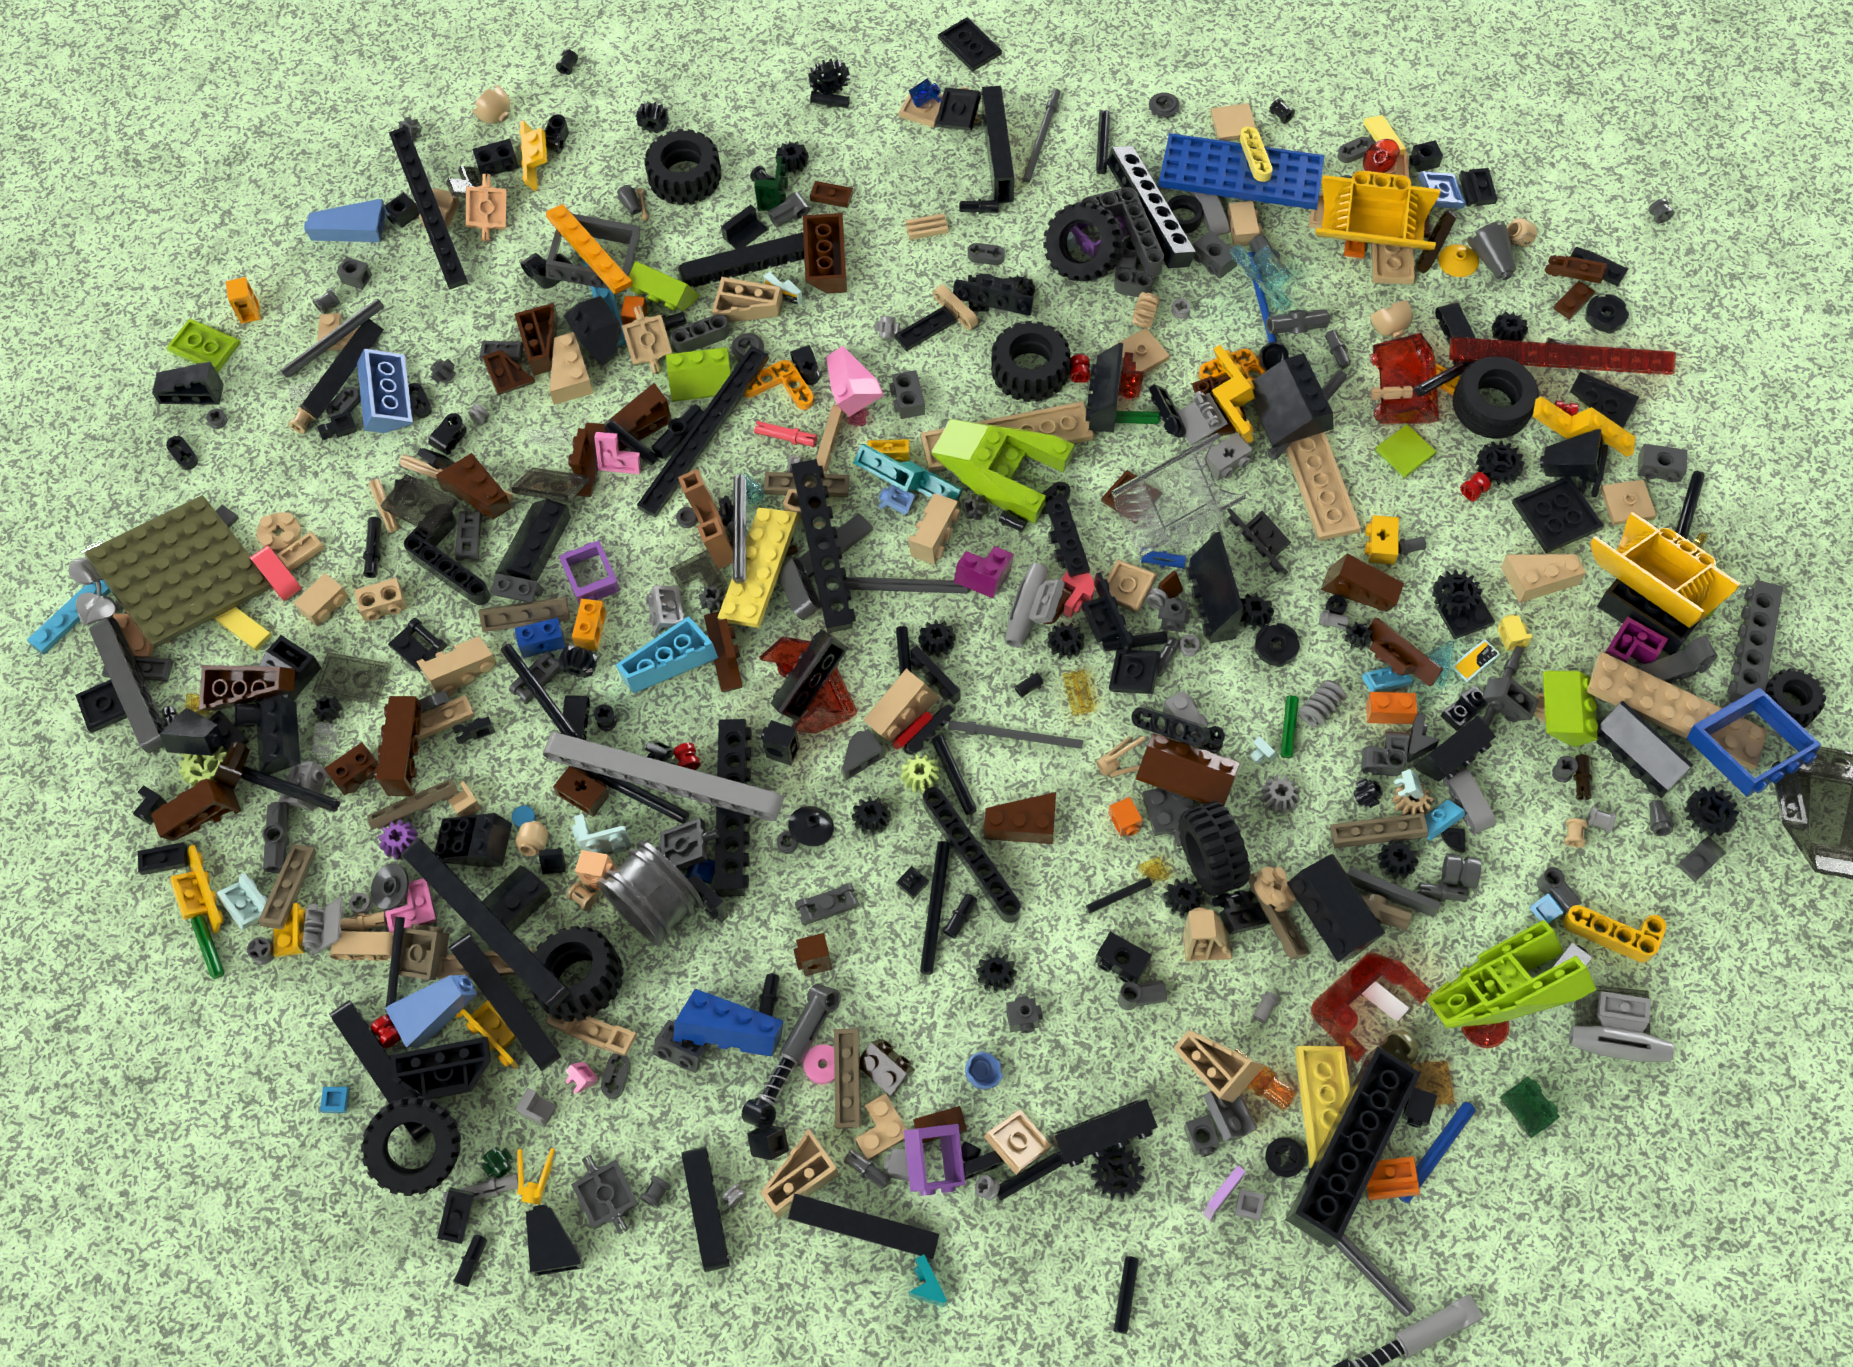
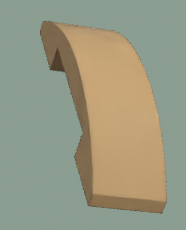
M550 1014L545 1022L547 1025L585 1043L623 1056L627 1055L637 1036V1033L618 1025L612 1026L590 1016H587L586 1020L578 1021L574 1018L573 1022H567L563 1018L558 1020Z

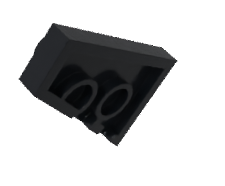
M1581 371L1570 390L1573 395L1589 408H1594L1622 428H1624L1639 399V396Z

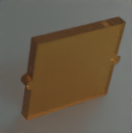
M1425 1060L1424 1063H1412L1409 1065L1421 1073L1415 1087L1437 1095L1434 1108L1437 1105L1454 1104L1447 1061L1429 1062Z

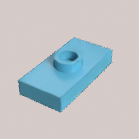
M1391 666L1366 672L1362 676L1370 692H1385L1409 686L1412 684L1413 679L1410 675L1401 676L1391 670Z
M1449 799L1424 816L1428 829V837L1425 838L1430 841L1462 819L1465 816V811Z

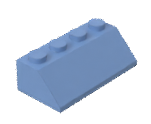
M364 349L357 362L364 431L387 433L411 425L413 421L405 355Z

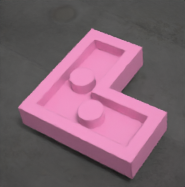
M596 432L594 438L598 471L640 474L641 462L639 452L619 451L617 434Z
M424 878L409 882L406 894L408 905L385 911L389 932L393 933L395 917H405L404 928H411V924L430 925L438 922L430 886Z

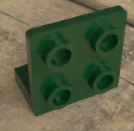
M782 156L777 158L775 180H755L754 187L758 211H769L786 200L784 189L788 188V177H784L786 176V164H783Z

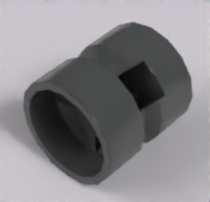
M1446 853L1442 866V883L1457 885L1460 881L1461 885L1476 889L1481 874V859L1466 857L1462 860L1460 855Z

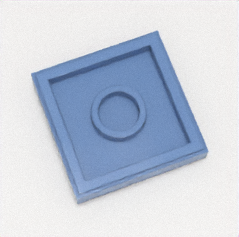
M1420 172L1418 178L1422 187L1441 189L1440 196L1433 207L1462 209L1466 206L1454 174Z

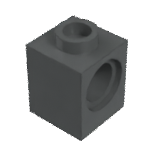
M347 256L338 266L337 274L343 284L361 290L364 289L372 276L367 263Z
M1207 1115L1187 1121L1184 1125V1130L1193 1155L1200 1154L1201 1157H1206L1214 1154V1149L1218 1148L1219 1140L1210 1116ZM1204 1133L1209 1141L1206 1143L1199 1142L1196 1139V1134Z

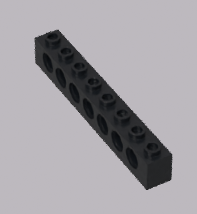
M1112 147L1107 159V165L1121 188L1130 187L1137 192L1163 251L1166 266L1168 269L1189 267L1196 251L1134 147Z
M817 459L791 464L827 633L852 629L856 617L854 608L849 609L848 601L852 599L850 589L844 586L843 580H847L845 567L840 568L839 560L843 558L840 546L836 547L834 539H838L836 526L831 527L830 519L834 517L832 507L826 504V499L829 498L827 485L823 486L821 481L822 478H825L823 466H818ZM809 481H813L816 483V486L813 488H808L805 486V484ZM814 501L821 504L818 508H811L809 505ZM816 522H823L825 527L817 529L814 527V524ZM821 542L830 544L827 549H820L818 545ZM827 562L834 564V568L831 570H826L822 566ZM830 583H836L839 585V588L831 591L827 586ZM836 603L843 605L841 611H834L831 607Z
M720 719L718 725L717 777L743 784L751 782V769L747 768V761H751V747H747V742L752 740L751 727H747L746 719ZM733 742H739V743H740V744H739L738 746H736V747L730 746ZM732 763H740L737 767H730ZM716 806V829H718L720 837L716 838L714 890L719 897L745 896V889H749V875H745V867H749L750 858L749 853H745L746 845H750V833L746 831V824H750V815ZM732 825L739 826L735 831L728 830ZM730 847H738L737 851L732 853L728 852V849ZM731 868L738 869V871L734 874L727 873V871Z

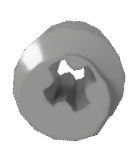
M1326 680L1320 685V688L1315 690V693L1304 703V706L1300 707L1298 711L1299 716L1311 727H1316L1317 724L1324 725L1325 719L1331 717L1330 712L1334 713L1336 707L1341 706V700L1347 699V695L1334 681Z

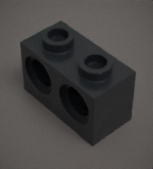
M510 138L472 149L481 178L482 174H486V177L487 174H490L492 177L495 174L505 171L510 172L513 169L519 168Z

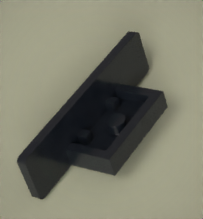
M980 273L975 283L956 279L954 282L953 294L962 301L1030 316L1032 313L1034 301L1032 296L1016 293L1019 282L1009 278L1003 279L991 274Z
M1063 498L1047 502L1046 509L1051 521V531L1048 532L1050 544L1055 545L1054 556L1056 562L1061 563L1062 569H1067L1070 577L1089 573L1090 567L1067 499Z
M1229 507L1227 511L1231 516L1228 519L1236 527L1240 525L1244 529L1242 535L1249 542L1253 540L1258 545L1255 549L1263 558L1266 555L1271 560L1269 565L1277 573L1281 571L1286 575L1288 571L1276 559V556L1292 542L1263 511L1256 515L1248 524H1245Z
M1101 572L1096 573L1094 586L1100 598L1083 602L1081 608L1097 643L1118 637L1125 654H1130L1134 644L1133 635L1126 629L1125 618L1117 609L1116 598L1111 596L1109 592L1110 587L1107 579H1103Z

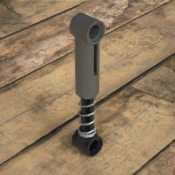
M814 984L809 989L807 994L808 1003L780 1051L781 1062L779 1065L774 1066L775 1073L769 1076L770 1081L768 1085L763 1086V1094H759L755 1099L748 1100L743 1106L741 1115L744 1122L762 1129H768L773 1125L776 1119L774 1100L778 1101L776 1096L780 1090L783 1091L781 1087L785 1080L788 1081L786 1078L790 1071H794L792 1069L793 1066L801 1065L828 1014L834 1012L839 1007L841 995L837 989L821 984Z

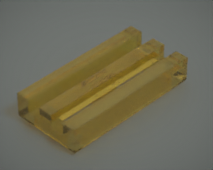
M1080 670L1077 673L1072 671L1071 674L1063 673L1062 678L1072 716L1094 712L1085 670ZM1079 677H1081L1088 708H1085L1078 682ZM1069 679H1073L1080 709L1077 710Z

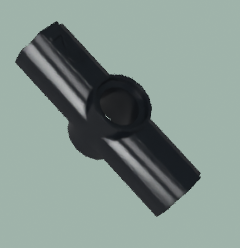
M691 404L679 418L672 419L669 422L668 429L651 446L652 451L662 460L667 459L681 444L704 412L701 407Z

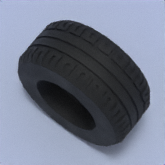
M1498 356L1484 357L1471 363L1462 373L1453 394V407L1460 422L1473 433L1492 439L1507 438L1517 434L1528 424L1534 413L1535 401L1539 398V389L1533 375L1517 361ZM1483 388L1500 390L1509 397L1512 406H1493L1482 398L1479 390Z

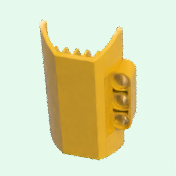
M1357 171L1353 174L1352 178L1322 176L1324 214L1322 228H1316L1315 231L1317 237L1421 250L1435 249L1436 242L1424 241V225L1431 208L1440 196L1441 189L1411 186V180L1406 176L1370 171Z
M1633 512L1627 518L1617 550L1596 536L1590 542L1591 550L1598 566L1689 628L1707 616L1740 586L1739 582L1714 566L1715 559L1675 531L1669 528L1657 529Z

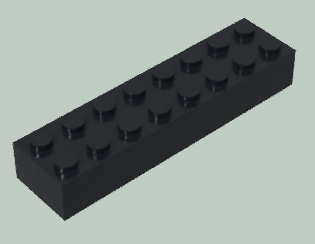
M1376 1047L1367 1055L1285 1219L1287 1222L1328 1248L1340 1242L1421 1074L1419 1071L1380 1047Z

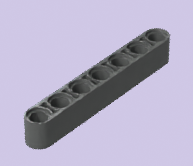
M111 616L108 619L97 622L89 630L139 745L145 752L151 753L163 746L159 734L165 729V726L122 629L116 619Z

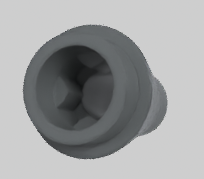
M630 185L620 187L617 191L618 200L627 208L631 215L640 213L641 208L635 189Z
M1655 800L1649 803L1650 830L1656 836H1666L1672 833L1674 823L1665 809L1663 801Z

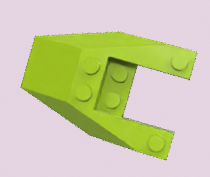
M950 419L931 454L949 471L951 470L958 476L959 480L971 488L975 494L984 495V499L987 502L1006 511L1010 510V513L1035 524L1045 506L1046 495L1012 479L1025 455L1064 473L1073 456L1074 444L1055 435Z
M1542 920L1480 953L1477 956L1479 960L1470 968L1465 966L1459 971L1460 976L1451 984L1447 981L1426 1000L1446 1028L1501 1023L1574 1002L1597 989L1588 968L1577 956L1534 978H1531L1527 973L1564 953L1555 931L1545 920Z

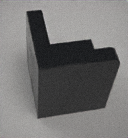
M143 785L138 794L144 800L133 812V815L151 826L154 822L151 814L167 802L159 794Z
M773 1125L768 1129L758 1127L747 1133L750 1152L753 1157L773 1160L789 1151L784 1127Z

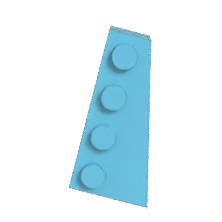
M688 616L617 663L616 667L624 683L633 693H636L715 660L718 656L711 640Z

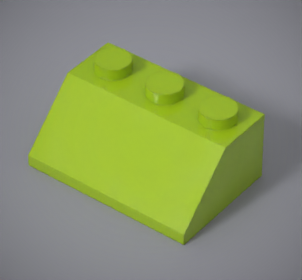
M635 261L628 275L632 280L631 292L639 296L642 293L648 295L647 299L657 304L661 301L665 303L664 306L672 311L676 309L686 310L700 296L688 284Z
M727 347L666 354L672 402L714 397L731 374Z
M1544 671L1546 733L1572 747H1578L1598 740L1595 696L1587 693L1591 677L1580 671Z

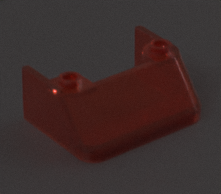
M782 636L759 658L761 661L776 663L779 674L786 677L797 665L800 655L807 650L811 641ZM837 666L807 708L809 712L792 726L798 732L817 734L849 721L857 714V709Z
M1375 952L1368 953L1321 994L1310 1008L1312 1018L1340 1046H1344L1345 1052L1356 1063L1361 1061L1367 1051L1350 1033L1357 1025L1358 1017L1349 1005L1380 976H1383L1390 984L1403 986L1421 1005L1432 991L1403 962Z

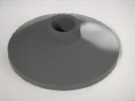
M390 863L383 866L376 873L371 885V896L376 906L381 909L390 910L401 904L409 887V878L406 870L401 865Z

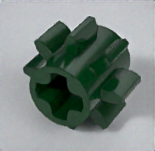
M494 1147L483 1156L485 1162L481 1166L489 1178L493 1174L496 1178H501L512 1169L510 1163L513 1159L507 1148L501 1151L499 1147Z

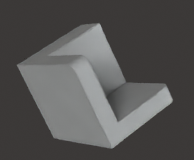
M527 1088L515 1110L520 1116L545 1128L556 1109V1105L541 1098L537 1092Z

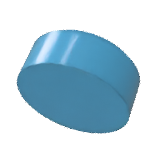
M519 806L512 813V821L520 829L523 823L536 821V815L529 806Z

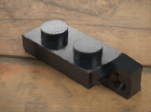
M1575 247L1570 256L1606 263L1607 269L1603 280L1617 287L1628 271V268L1579 247Z

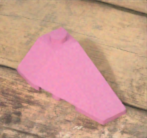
M844 346L826 356L831 390L836 404L849 417L884 396L879 381Z

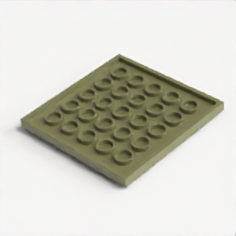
M203 495L84 552L87 560L154 649L272 588L265 576L249 558L251 556Z

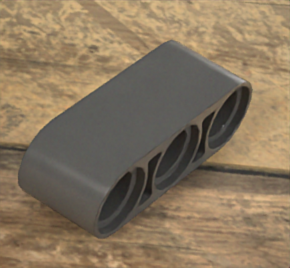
M721 314L677 328L671 333L674 351L676 353L691 352L722 341L729 336L727 318Z
M793 557L782 565L778 577L793 612L799 619L805 620L821 608V603L803 563L798 558Z

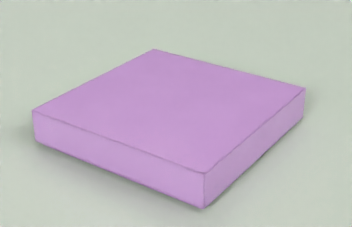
M1236 1166L1208 1202L1203 1212L1207 1219L1211 1220L1241 1182L1246 1171L1240 1166Z

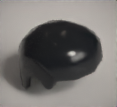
M1278 342L1265 344L1258 354L1259 365L1264 371H1268L1282 360L1289 358L1287 348Z

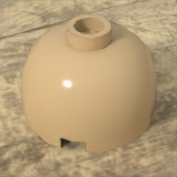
M494 85L496 89L493 91L490 88L487 89L475 102L476 110L472 109L473 114L484 123L496 124L499 121L502 123L509 117L510 99L499 85Z
M1405 300L1392 304L1390 308L1378 310L1370 316L1374 329L1379 334L1384 336L1393 335V338H1397L1405 334L1404 330L1410 326L1413 320V313L1409 302Z

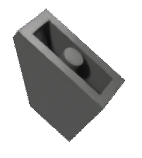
M869 728L855 733L852 739L849 740L842 768L845 780L884 758L883 748Z

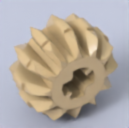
M1145 292L1139 295L1132 318L1133 324L1142 328H1150L1152 326L1159 303L1158 296Z
M1422 783L1421 787L1424 796L1415 799L1411 795L1405 798L1398 795V792L1404 790L1405 785H1401V788H1396V796L1393 797V803L1397 804L1395 811L1402 810L1401 816L1424 813L1425 815V813H1429L1431 810L1430 805L1433 803V798L1429 797L1431 789L1424 790V783Z

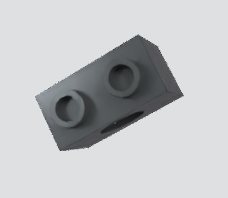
M1211 230L1193 243L1196 251L1194 260L1202 263L1210 274L1216 275L1219 279L1237 266L1239 254Z
M1644 444L1638 454L1637 476H1644L1646 479H1664L1672 483L1681 482L1687 472L1688 450Z

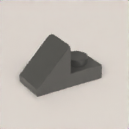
M1417 713L1412 724L1407 752V762L1409 763L1436 749L1440 741L1437 738L1426 736L1428 724L1424 723L1426 717L1424 714Z
M1708 836L1677 866L1696 882L1727 852Z

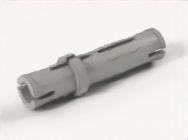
M518 1173L497 1179L496 1177H491L489 1181L460 1188V1190L474 1192L473 1201L488 1196L498 1197L500 1193L518 1189ZM448 1192L443 1194L444 1203H446Z

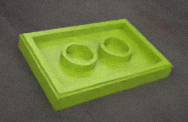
M189 318L166 349L168 352L195 364L211 361L218 373L241 342L237 338Z

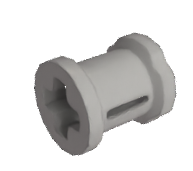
M1592 806L1588 814L1587 826L1594 825L1610 833L1615 823L1616 813L1612 812L1609 814Z

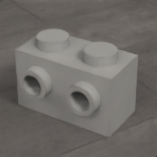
M1185 691L1165 700L1164 713L1204 725L1208 728L1206 717L1198 712L1194 699L1191 696L1188 697ZM1178 723L1176 732L1178 735H1182L1184 728L1181 723ZM1191 732L1190 735L1198 736L1201 739V735L1198 732Z

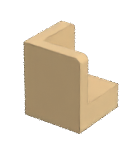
M463 781L460 783L463 790L448 800L459 817L471 816L481 810L476 798Z

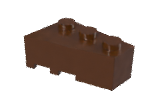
M554 303L515 313L533 376L551 371L554 337L557 336L558 314Z
M472 453L436 474L442 490L454 494L457 499L471 504L474 509L493 520L511 509L507 494Z
M1347 553L1328 568L1321 590L1380 611L1388 612L1397 605L1404 583Z
M206 778L197 782L189 790L180 793L178 797L169 803L161 805L151 815L159 837L175 841L200 830L201 824L211 820L216 823L221 821L220 816L231 811L237 814L241 812V808L234 789Z
M1056 792L985 808L984 839L1053 844Z

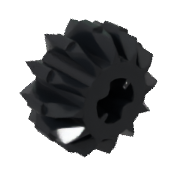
M647 101L646 104L641 103L636 112L637 126L642 127V130H648L649 133L651 131L655 133L664 131L669 122L668 109L663 108V104L658 105L656 102L650 103Z
M789 140L787 145L782 143L781 148H777L775 157L777 163L778 156H782V162L786 164V174L790 171L795 174L796 170L802 172L803 167H807L809 155L804 144L799 145L798 141L791 143Z
M1505 311L1502 315H1498L1491 327L1493 331L1492 337L1498 338L1497 343L1504 341L1505 346L1509 342L1515 345L1517 342L1521 343L1528 332L1527 320L1522 319V314L1515 315L1514 311L1511 314Z
M1256 592L1252 597L1247 593L1245 599L1241 598L1243 612L1240 622L1244 621V628L1250 624L1254 631L1257 625L1262 628L1265 624L1271 622L1274 608H1271L1272 601H1266V595L1258 597Z
M936 619L934 624L927 622L925 624L926 628L920 629L918 637L922 651L927 650L929 656L936 652L938 658L940 652L947 655L948 649L954 648V641L956 640L952 626H947L945 620L941 624H938Z
M1063 622L1060 624V627L1054 625L1052 632L1048 633L1049 641L1047 642L1048 648H1052V655L1059 653L1060 660L1064 655H1067L1069 660L1072 654L1078 657L1080 650L1084 648L1083 641L1085 638L1084 634L1080 633V627L1073 628L1072 622L1068 626H1065Z
M569 645L564 647L559 657V667L564 672L577 677L587 678L592 676L597 666V656L592 651L579 646Z
M868 796L866 802L860 799V806L854 805L853 811L855 813L851 815L852 820L855 821V828H862L863 834L870 830L872 836L875 835V829L882 833L884 831L883 826L889 825L887 818L891 817L890 811L887 810L888 804L886 802L881 803L879 797L872 801L871 796ZM870 813L875 814V816L872 815V818L867 817L868 814L871 816Z
M1402 839L1399 840L1398 844L1391 840L1388 845L1382 846V852L1378 854V860L1381 861L1379 868H1387L1384 872L1385 876L1391 872L1393 873L1394 880L1398 878L1399 874L1405 879L1408 874L1415 872V866L1418 865L1419 861L1415 858L1417 851H1410L1411 843L1405 846Z
M1186 877L1183 883L1179 879H1175L1174 885L1168 884V892L1164 893V899L1167 900L1165 907H1172V915L1179 911L1180 918H1183L1185 912L1188 915L1189 911L1201 907L1200 904L1204 902V898L1200 896L1203 890L1202 888H1196V881L1189 884Z
M998 951L995 952V957L993 958L987 953L986 960L980 959V967L976 968V974L980 975L978 982L985 983V990L993 986L994 993L998 992L999 986L1003 991H1006L1007 984L1013 985L1014 979L1012 977L1017 975V971L1013 969L1015 962L1008 961L1007 954L1000 958ZM992 970L1000 971V975H997L995 972L992 973Z

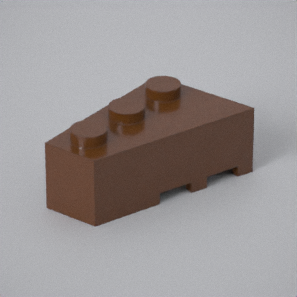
M655 383L610 418L638 441L667 426L672 420L667 399ZM618 440L619 451L626 449L627 446Z

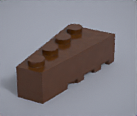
M202 665L199 710L218 711L234 707V704H245L294 691L295 669L273 666Z
M389 696L388 704H385L384 707L386 720L385 725L381 727V737L383 739L382 745L378 747L379 765L375 767L374 776L387 796L410 797L415 795L416 789L412 788V778H417V769L415 768L413 757L418 755L419 750L418 740L415 738V735H420L422 707L416 696Z

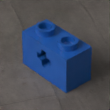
M558 618L515 628L518 647L523 658L566 647L563 630Z

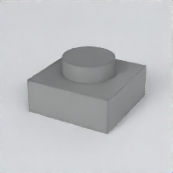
M1240 1189L1234 1216L1259 1222L1265 1195Z

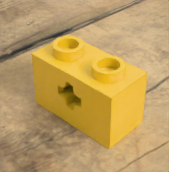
M1372 515L1370 523H1366L1365 536H1369V542L1365 544V555H1368V563L1395 564L1398 556L1399 517Z

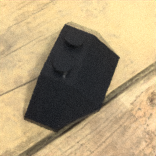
M601 296L582 299L564 314V318L579 341L599 365H605L618 354L617 344L620 323Z
M488 1037L390 1055L392 1079L416 1097L423 1096L427 1100L472 1092L491 1062Z

